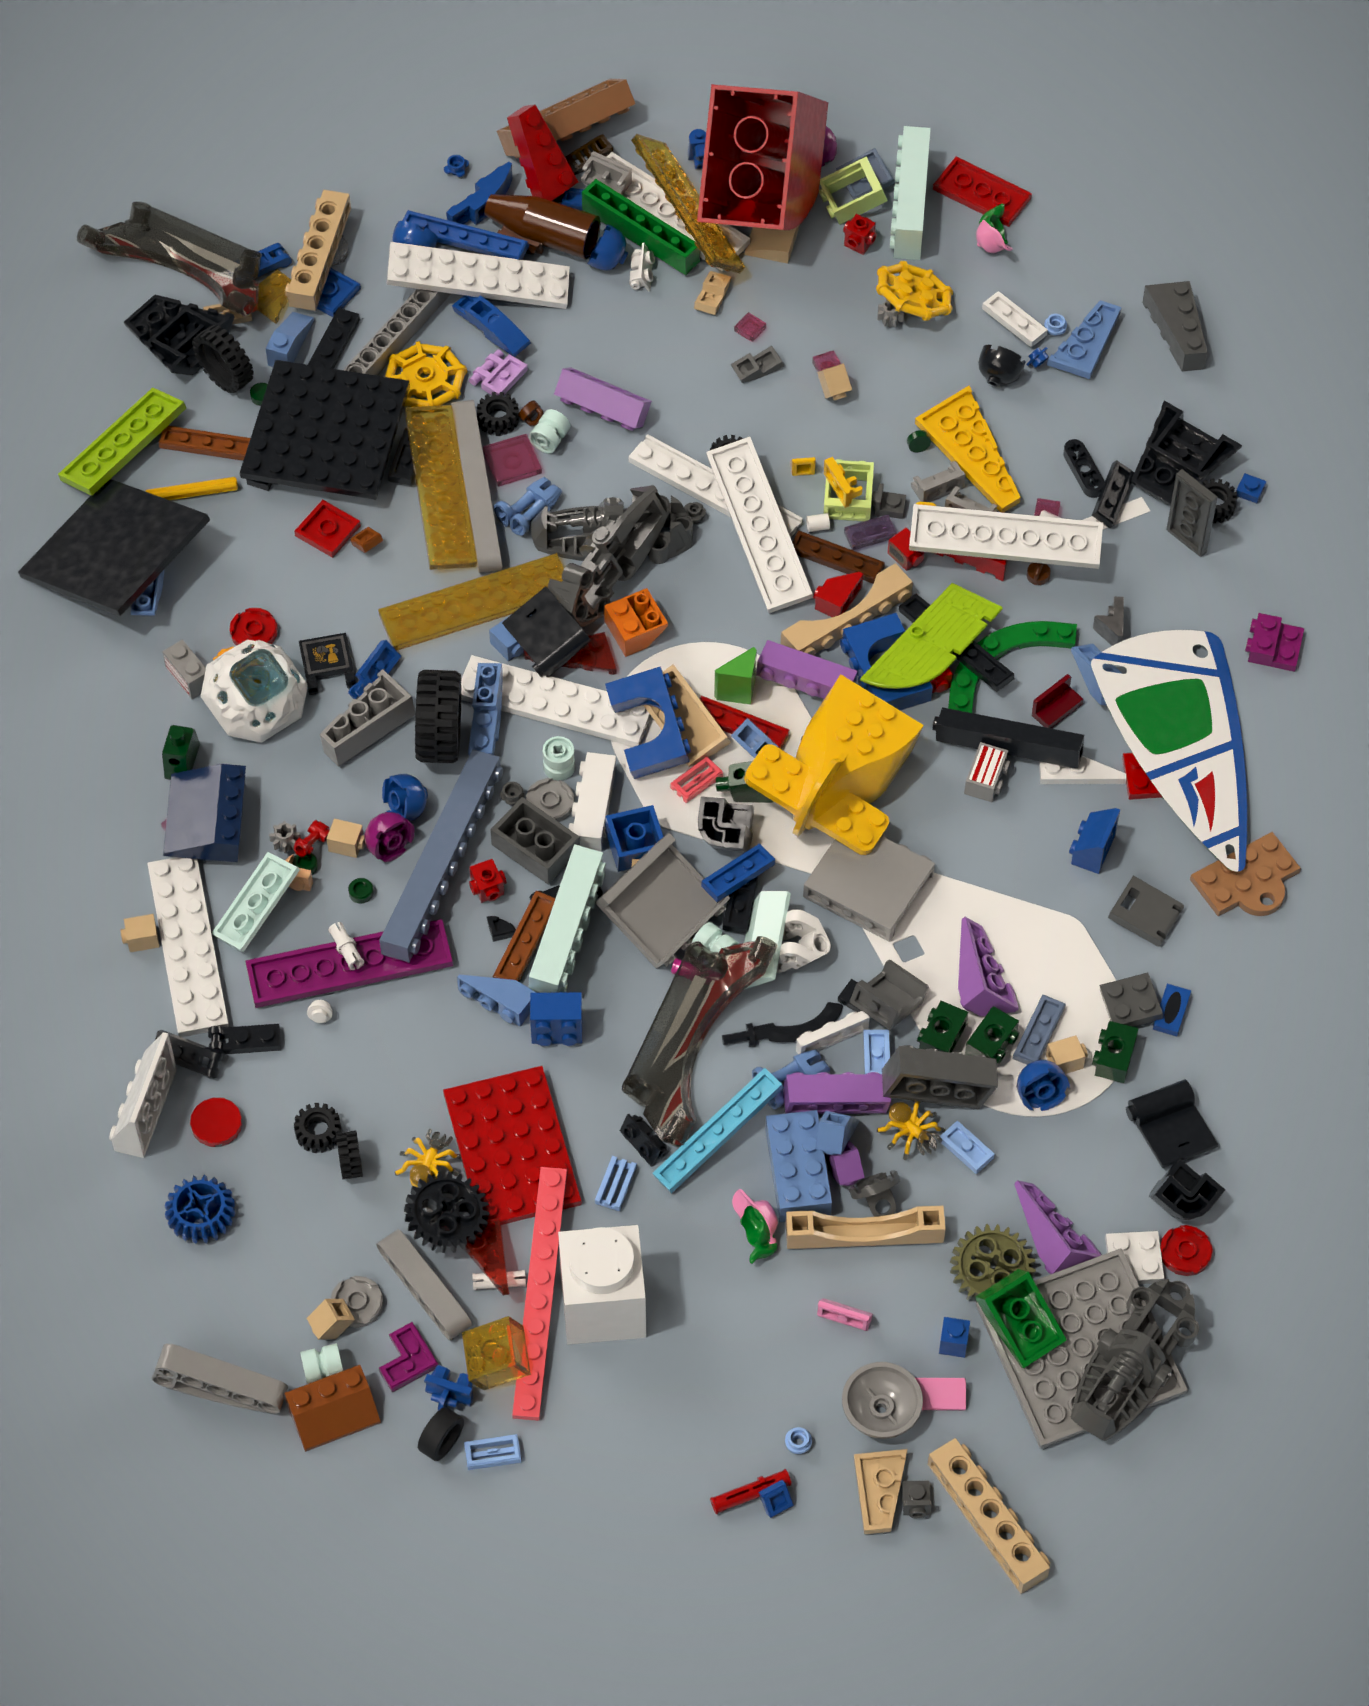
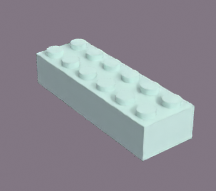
M904 126L903 135L898 137V148L902 150L897 151L896 165L901 167H896L895 182L899 184L894 186L893 200L898 201H893L892 217H896L892 218L891 234H895L890 237V249H894L893 258L920 260L930 128Z
M576 844L573 846L529 975V988L537 993L567 991L568 975L573 973L576 963L574 960L576 952H580L583 943V931L588 929L591 918L589 916L591 908H595V902L598 898V887H602L605 878L604 870L606 863L602 862L603 852Z

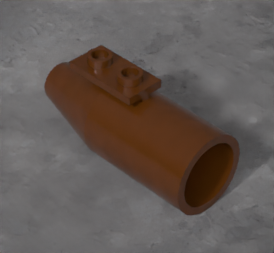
M491 194L485 206V215L503 226L502 230H498L497 233L528 241L529 247L526 251L528 254L534 255L538 253L542 255L544 251L542 247L545 246L588 259L599 237L601 227L599 216L541 197Z

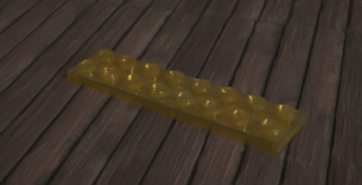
M636 134L631 140L636 147L635 151L643 158L646 168L654 175L656 184L662 188L666 194L665 198L675 208V214L682 219L686 231L696 241V247L706 257L705 261L707 264L714 268H722L727 272L732 271L740 274L745 266L719 225L697 222L700 196L667 144Z
M452 405L406 407L405 416L429 569L476 567L477 557Z
M557 553L378 609L379 617L392 647L396 651L513 614L545 586L548 588L549 579L562 582L564 568Z

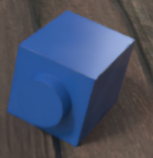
M944 1317L939 1354L965 1358L970 1327L969 1320Z

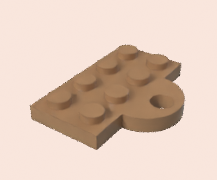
M1270 832L1247 845L1246 865L1242 871H1232L1218 860L1191 874L1190 881L1217 916L1237 906L1248 914L1267 916L1276 912L1283 903L1285 896L1283 882L1299 874L1301 868L1275 834ZM1235 852L1227 855V858L1236 859ZM1269 898L1273 901V904L1264 905L1260 899Z

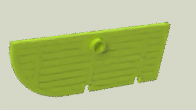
M951 583L860 678V681L881 688L902 689L922 685L935 679L957 659L952 653L955 652L960 655L988 626L983 620L992 622L1003 610V607Z

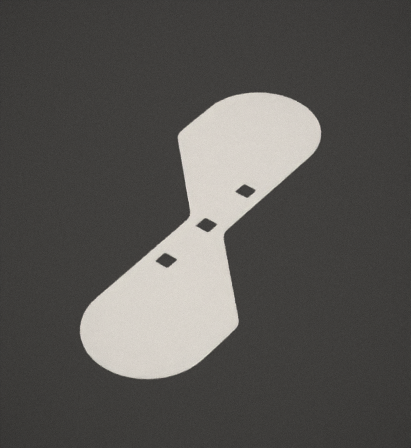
M697 642L671 647L644 660L628 675L631 676L660 666L664 671L674 664L699 699L702 695L789 729V736L782 750L796 758L801 737L804 735L812 719L794 688H787L782 684L764 680L759 676H756L751 705L717 700L714 697L715 670L747 651V649L730 644ZM757 654V659H756V668H757V661H758V659H759V657H760V655H758V654ZM652 716L640 745L652 741L662 731ZM723 731L731 743L710 756L709 759L723 771V777H726L729 774V765L753 761L755 758L731 737L732 734ZM611 741L616 757L643 807L654 806L659 824L663 828L704 840L698 830L701 797L725 798L728 803L753 805L754 814L751 829L753 836L750 849L760 843L775 858V863L809 874L813 872L835 840L817 828L810 830L805 828L802 834L797 837L792 833L796 822L793 820L794 815L776 802H735L730 791L717 792L716 782L688 803H685L683 797H679L677 791H673L670 788V783L693 766L689 767L685 763L634 779L630 773L624 752L625 749L633 746ZM709 766L705 767L703 770L698 772L696 775H694L692 778H690L688 781L682 784L681 787L685 786L687 783L692 781L695 776L704 772L706 769L709 768ZM934 873L932 878H927L895 926V933L890 942L863 928L883 966L886 961L892 960L929 986L922 1005L911 1013L916 1025L921 1030L922 1028H927L929 1013L932 1008L938 1007L940 1001L965 1010L960 1003L961 998L958 990L962 918L966 916L983 927L994 949L991 955L1004 969L1001 976L1005 984L1010 983L1014 990L1019 1009L1016 1012L1006 1014L1019 1020L1018 1031L1020 1032L1016 1042L1013 1045L1009 1044L1005 1049L1007 1052L1001 1063H997L998 1087L983 1105L1012 1115L1029 1117L1051 1116L1077 1109L1091 1102L1114 1082L1113 1080L1094 1076L1096 1066L1092 1065L1095 1050L1100 1051L1102 1044H1098L1101 1029L1106 1030L1110 1021L1099 985L1116 981L1086 928L1076 918ZM910 936H915L924 951V955L907 962H902L893 944ZM1042 994L1066 1003L1049 1043L1077 1035L1080 1044L1083 1043L1088 1054V1057L1085 1058L1084 1069L1066 1074L1070 1087H1067L1065 1091V1099L1057 1106L1045 1111H1041V1107L1029 1110L1022 1103L1016 1086L1019 1073L1027 1065L1013 1059V1054ZM967 1011L969 1012L967 1025L953 1052H961L965 1055L967 1041L985 1016H978L971 1011ZM942 1029L936 1030V1031L939 1032V1033H945V1032H946L945 1030H942ZM995 1037L989 1038V1039L992 1040V1041H998V1040H999V1039H997V1038H995ZM1047 1047L1040 1060H1047ZM1114 1049L1109 1050L1112 1053H1119Z

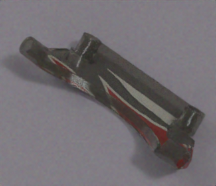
M137 201L132 203L130 217L128 220H125V223L119 222L101 229L83 225L78 231L77 242L97 252L155 263L195 279L214 293L222 307L244 317L257 310L259 282L254 279L258 277L262 254L258 251L248 249L156 209L147 203Z
M758 936L755 941L721 948L719 953L710 951L699 941L690 944L686 949L682 962L634 1063L622 1084L624 1094L638 1105L646 1107L643 1115L663 1142L681 1147L688 1140L696 1123L691 1102V1077L701 1044L709 1029L726 1006L745 988L765 974L778 947L773 940Z

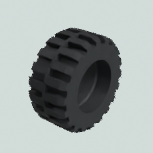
M422 670L418 673L415 711V757L420 762L455 763L458 761L462 685L461 674L457 671Z

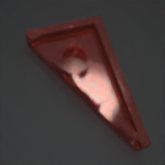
M605 632L589 635L592 642L561 666L574 669L582 668L592 672L594 668L607 670L611 675L617 674ZM524 650L525 660H531L532 662H534Z
M500 1218L486 1220L488 1222L487 1228L482 1229V1237H476L474 1245L467 1242V1247L464 1251L502 1295H509Z

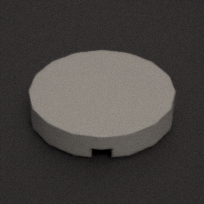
M545 778L538 780L530 786L526 800L558 822H561L572 812L574 794L571 787L564 781Z
M353 1276L345 1281L342 1280L332 1291L331 1299H344L355 1319L349 1327L359 1328L367 1326L374 1322L382 1312L383 1297L381 1290L374 1281L367 1277Z

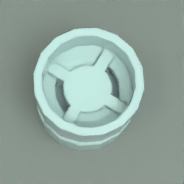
M553 409L546 410L539 423L535 425L529 434V440L541 452L553 453L560 444L561 439L571 427L570 422L562 413Z
M561 736L548 739L543 745L542 751L544 772L548 778H553V780H567L575 770L573 743Z
M708 922L696 933L691 947L702 956L708 955L707 959L720 969L727 965L725 959L728 953L737 952L739 943L728 934L722 935L723 931L712 922Z
M337 1343L322 1347L321 1352H318L315 1348L300 1352L307 1384L343 1371Z

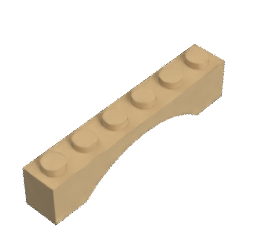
M895 563L876 575L871 590L854 608L839 616L828 619L798 621L781 632V645L815 656L819 651L830 648L837 640L843 637V629L871 621L880 614H886L900 602L904 603L912 596L913 581Z
M918 1206L891 1215L867 1218L837 1217L815 1211L786 1212L787 1249L944 1243L946 1230L944 1206Z

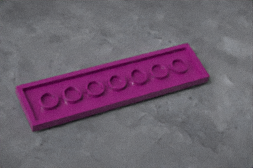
M443 920L430 921L427 934H423L420 939L419 951L417 954H413L410 962L381 954L379 940L383 932L353 938L356 942V949L364 960V964L359 969L353 964L355 970L349 969L343 955L339 954L336 950L337 944L335 942L245 960L255 1008L452 967L453 960Z

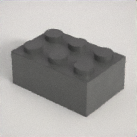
M521 797L490 829L491 843L495 848L548 885L567 866L574 844L580 846V838L577 834L524 797Z

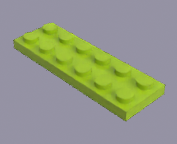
M152 387L58 473L60 480L91 496L94 495L187 409L184 401Z

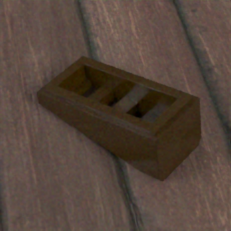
M604 134L593 138L565 157L574 175L584 171L582 168L587 161L584 156L589 159L594 151L607 157L613 152V147ZM578 159L581 164L578 165L575 160Z

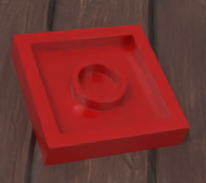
M322 499L294 532L295 537L333 558L361 527L360 520Z

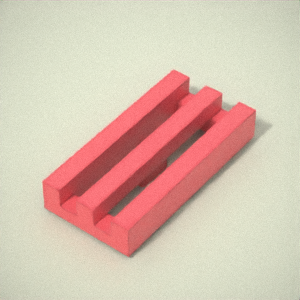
M705 757L671 782L670 788L673 791L676 790L679 797L682 796L683 801L688 803L715 783L716 777H723V771L711 759ZM709 766L708 769H706V770H705L704 772H702L701 774H698L697 776H695V777L693 778L692 781H690L689 783H687L685 786L681 787L682 784H684L686 781H688L690 778H692V777H693L694 775H696L698 772H700L701 770H703L705 767Z

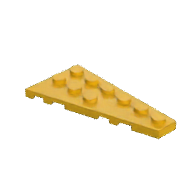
M969 385L916 417L915 424L920 430L926 431L931 441L951 462L956 461L968 480L992 504L998 505L996 509L999 512L1004 513L1019 504L1021 497L1011 475L1008 474L1005 468V462L999 455L996 442L986 420L983 419L979 411L980 407L977 401L974 400Z

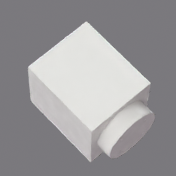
M638 1225L558 1232L567 1345L646 1338V1298Z

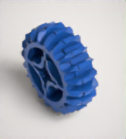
M205 1174L201 1180H197V1177L193 1175L192 1182L189 1183L183 1179V1186L175 1185V1193H169V1201L165 1202V1209L167 1210L165 1211V1218L168 1220L169 1228L174 1229V1234L177 1237L182 1235L185 1242L191 1237L195 1244H197L199 1238H203L206 1244L210 1236L217 1240V1232L225 1234L227 1231L225 1226H232L231 1217H235V1200L232 1198L231 1190L226 1189V1185L223 1182L218 1184L215 1177L208 1181ZM190 1199L189 1204L183 1207L184 1210L180 1212L183 1204ZM220 1207L217 1215L210 1219V1216L217 1211L216 1208Z

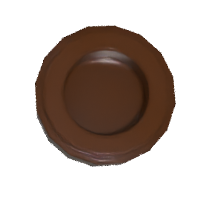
M532 400L521 409L519 417L529 426H535L539 423L544 413L541 406L535 400ZM538 413L537 418L532 421L531 418Z
M1031 563L1027 568L1028 581L1034 585H1044L1050 579V567L1044 563Z

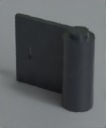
M546 586L502 622L505 628L535 662L532 667L540 677L544 674L546 677L551 676L592 642Z
M1186 1079L1128 1101L1126 1113L1129 1120L1136 1123L1162 1168L1173 1165L1178 1159L1183 1161L1218 1147L1217 1141L1195 1107L1194 1092Z

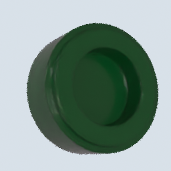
M261 382L251 387L250 397L254 404L261 406L267 383Z
M924 430L915 431L907 438V445L910 451L915 453L925 451L931 444L929 434Z
M313 853L310 855L306 854L304 857L297 854L294 856L292 862L294 866L311 870L312 875L317 871V858Z
M357 878L349 884V897L353 902L363 904L372 899L374 894L373 885L368 879Z

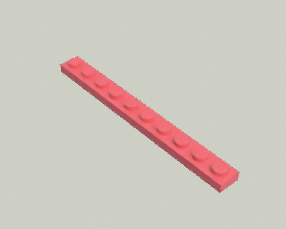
M541 1167L512 1413L513 1419L540 1420L559 1249L558 1232L561 1231L567 1169Z

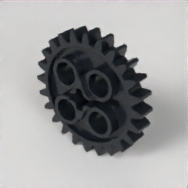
M451 1171L448 1172L447 1178H443L441 1172H438L437 1179L428 1174L427 1183L419 1179L418 1187L412 1186L411 1195L408 1194L406 1198L408 1204H405L404 1212L407 1213L404 1220L405 1222H410L408 1231L416 1230L414 1239L423 1238L422 1246L430 1242L432 1243V1251L437 1246H441L442 1253H445L447 1247H450L453 1253H455L457 1245L466 1250L467 1242L474 1245L476 1237H482V1229L487 1228L488 1222L486 1220H488L490 1212L487 1211L489 1202H483L485 1193L477 1194L479 1185L470 1186L471 1178L463 1182L461 1181L462 1174H459L455 1179L452 1178ZM444 1193H449V1194H451L453 1197H452V1198H447V1197L443 1196V1194H444ZM430 1208L434 1212L428 1213L425 1212L423 1209ZM460 1212H468L470 1216H463ZM446 1226L449 1227L451 1230L444 1231L440 1227Z

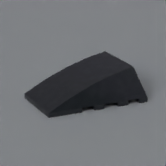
M155 294L124 321V325L171 373L194 375L203 366L199 365L198 361L200 360L195 357L196 352L193 351V339L212 325L220 326L222 330H227L229 335L235 316L228 312L225 315L220 314L218 310L212 308L208 310L200 309L198 305L192 303L184 305L181 304L180 300Z
M1164 400L1131 483L1171 506L1176 474L1181 469L1200 482L1241 449L1242 445L1224 434L1218 440L1184 421V411Z

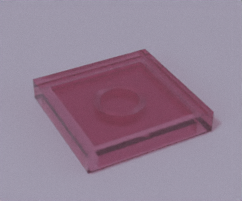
M527 434L483 446V453L498 486L542 474V468Z

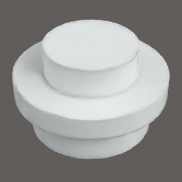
M315 1000L307 1009V1016L314 1022L324 1023L332 1018L333 1011L327 1001Z

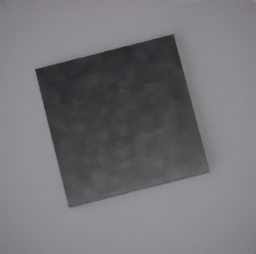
M275 360L241 466L240 477L376 500L410 389V382L402 379Z

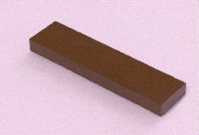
M799 530L792 541L797 556L845 574L861 572L863 573V580L874 584L876 575L883 571L885 567V562Z

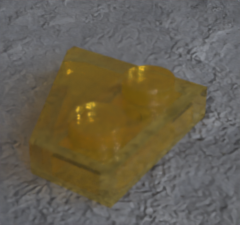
M278 269L253 288L256 291V309L275 324L279 321V314L287 303V297L285 296L286 285L291 283V279Z

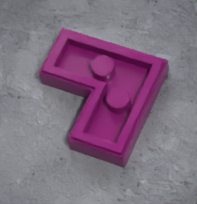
M413 1322L389 1334L400 1356L379 1367V1372L391 1392H394L436 1368L438 1363Z

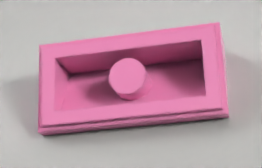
M824 1298L819 1300L818 1316L868 1331L873 1317L872 1313Z
M915 1378L920 1385L923 1395L922 1410H966L965 1378Z

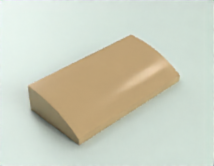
M800 225L792 230L753 227L749 237L750 244L745 249V255L788 263Z
M673 664L664 670L663 673H668L671 679L672 687L668 689L670 696L675 695L679 709H676L675 713L677 718H682L685 731L681 733L683 740L688 739L692 753L688 754L690 762L686 764L691 767L705 757L709 758L729 745L731 741ZM644 705L662 730L665 723L664 713L657 707Z

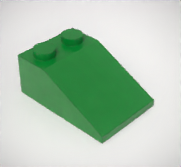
M1017 1269L975 1296L987 1320L1021 1368H1025L1067 1341L1028 1271Z

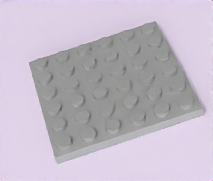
M1122 1248L1034 1280L1067 1341L1025 1368H1021L987 1320L978 1302L976 1303L978 1312L1040 1449L1086 1432L1085 1429L1075 1423L1070 1417L1077 1388L1088 1363L1098 1348L1097 1343L1103 1333L1110 1328L1119 1333L1131 1315L1126 1309V1303L1132 1290L1139 1287ZM1140 1298L1134 1299L1137 1305H1146L1144 1300ZM1152 1312L1143 1321L1138 1330L1139 1332H1143L1149 1322L1157 1325ZM1162 1334L1155 1342L1158 1346L1164 1339ZM1171 1353L1164 1364L1172 1368V1375L1166 1385L1159 1389L1146 1408L1186 1394L1188 1391ZM1106 1374L1089 1399V1404L1093 1405L1097 1399L1099 1401L1103 1399L1108 1391L1107 1385L1112 1379ZM1123 1386L1119 1394H1114L1108 1403L1110 1409L1106 1415L1112 1419L1115 1417L1131 1392L1130 1389Z

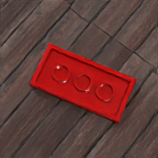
M955 156L935 181L932 189L983 215L994 207L1004 204V213L999 219L1007 227L1012 224L1032 197V193Z

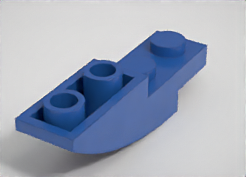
M508 161L504 165L497 167L495 171L486 177L479 179L475 183L474 194H470L465 200L446 211L447 220L460 224H465L471 220L475 225L487 217L485 215V206L491 194L506 195L513 179L512 163Z
M464 295L452 305L454 312L482 330L485 338L513 357L517 356L531 344L525 334L505 314L481 295L478 298Z

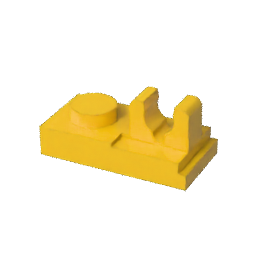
M833 457L824 460V475L844 507H849L853 498L862 495L863 487H851L857 484V478L852 476L845 479L842 465L837 464Z

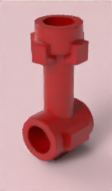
M314 820L307 831L310 834L305 839L298 838L295 841V853L301 857H304L306 854L310 855L314 849L312 845L317 840L323 843L327 841L330 831L329 827L322 822Z

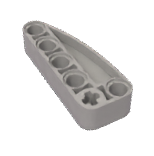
M174 1344L163 1345L152 1376V1380L156 1384L188 1395L238 1408L274 1414L281 1411L285 1399L284 1393L288 1390L287 1384L280 1380Z

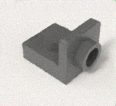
M879 483L878 492L873 491L871 505H875V515L903 519L906 495L883 492L884 484Z
M902 1481L903 1515H909L911 1518H923L931 1514L932 1503L930 1500L929 1481Z

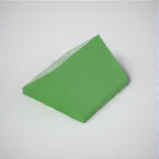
M755 647L715 670L714 697L717 700L751 705L756 679L757 650Z

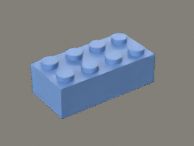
M817 1110L766 1116L765 1131L779 1222H786V1212L815 1211L831 1215L832 1200L824 1151L816 1149L819 1130Z

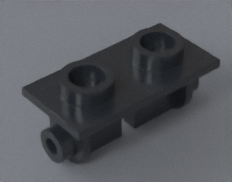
M627 1114L619 1131L652 1167L658 1156L663 1158L668 1154L667 1145L656 1134L649 1137L653 1130L641 1116Z

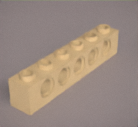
M323 189L321 197L317 198L315 215H311L309 221V232L304 234L303 249L298 251L297 266L292 268L291 283L286 285L285 296L288 297L289 307L316 311L351 210L350 195L348 193Z
M954 1438L930 1453L927 1465L1020 1594L1048 1578L1050 1562L1042 1551L1038 1552L1035 1548L1031 1534L1027 1530L1023 1531L1019 1526L1015 1512L1011 1508L1007 1509L1003 1504V1498L996 1487H991L987 1482V1476L980 1465L976 1466L971 1460L972 1456L966 1445H960L958 1440ZM962 1468L966 1473L959 1475L954 1473L953 1469ZM977 1489L981 1492V1495L972 1496L968 1491ZM990 1510L995 1512L997 1516L989 1518L985 1516L984 1512ZM1008 1532L1013 1538L1006 1540L1001 1538L999 1534ZM1017 1554H1024L1028 1557V1560L1019 1561L1015 1556Z

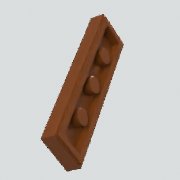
M167 426L162 431L159 448L243 461L250 438Z
M535 891L493 978L517 980L520 982L544 934L556 898Z

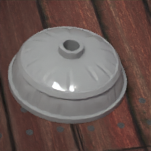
M875 1362L860 1367L848 1378L842 1393V1406L848 1421L861 1433L874 1438H893L907 1432L917 1422L922 1411L923 1395L919 1383L909 1371L893 1363ZM883 1407L886 1409V1412L879 1413L876 1409Z

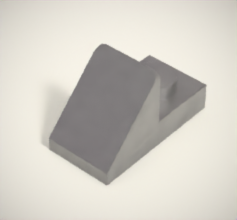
M1114 596L1113 606H1108V616L1095 615L1093 629L1112 646L1123 641L1124 597Z

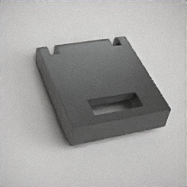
M1133 875L1112 908L1108 918L1150 943L1161 946L1184 909V905ZM1128 894L1136 899L1130 910L1121 906Z

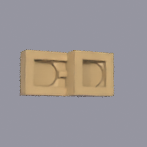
M710 271L703 282L702 291L695 301L694 309L716 315L728 290L731 276Z

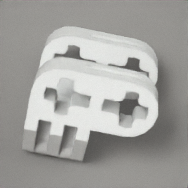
M802 910L787 912L782 940H789L797 935L801 937V940L798 943L787 942L781 945L776 973L785 972L790 968L798 969L830 951L831 944L817 917Z

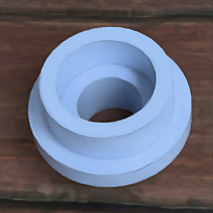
M1051 314L1045 320L1044 327L1048 329L1047 332L1051 335H1061L1067 329V322L1062 315Z
M796 1427L788 1431L785 1437V1445L790 1452L803 1454L810 1449L812 1437L806 1429ZM795 1439H801L803 1443L801 1445H796L793 1441Z

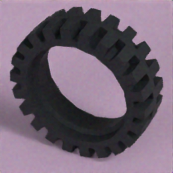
M212 325L193 339V351L196 352L195 357L200 360L198 361L199 365L204 367L203 371L205 374L208 373L210 380H214L215 384L218 387L221 386L222 390H227L228 393H235L252 381L254 371L252 370V364L249 363L250 359L248 356H245L244 348L239 347L240 343L234 341V336L232 334L228 335L227 330H222L220 326Z

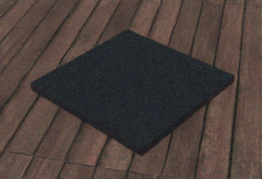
M110 479L74 512L18 573L25 580L121 616L210 521V518L206 513Z

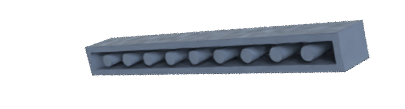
M472 749L379 940L382 955L410 962L413 954L418 953L421 944L420 939L429 930L432 914L436 915L439 909V900L442 895L444 896L447 893L448 881L457 872L458 860L460 857H464L466 853L468 839L473 838L476 831V823L478 819L483 818L485 804L487 800L490 801L493 797L494 785L496 781L499 782L502 778L503 768L500 765V757Z

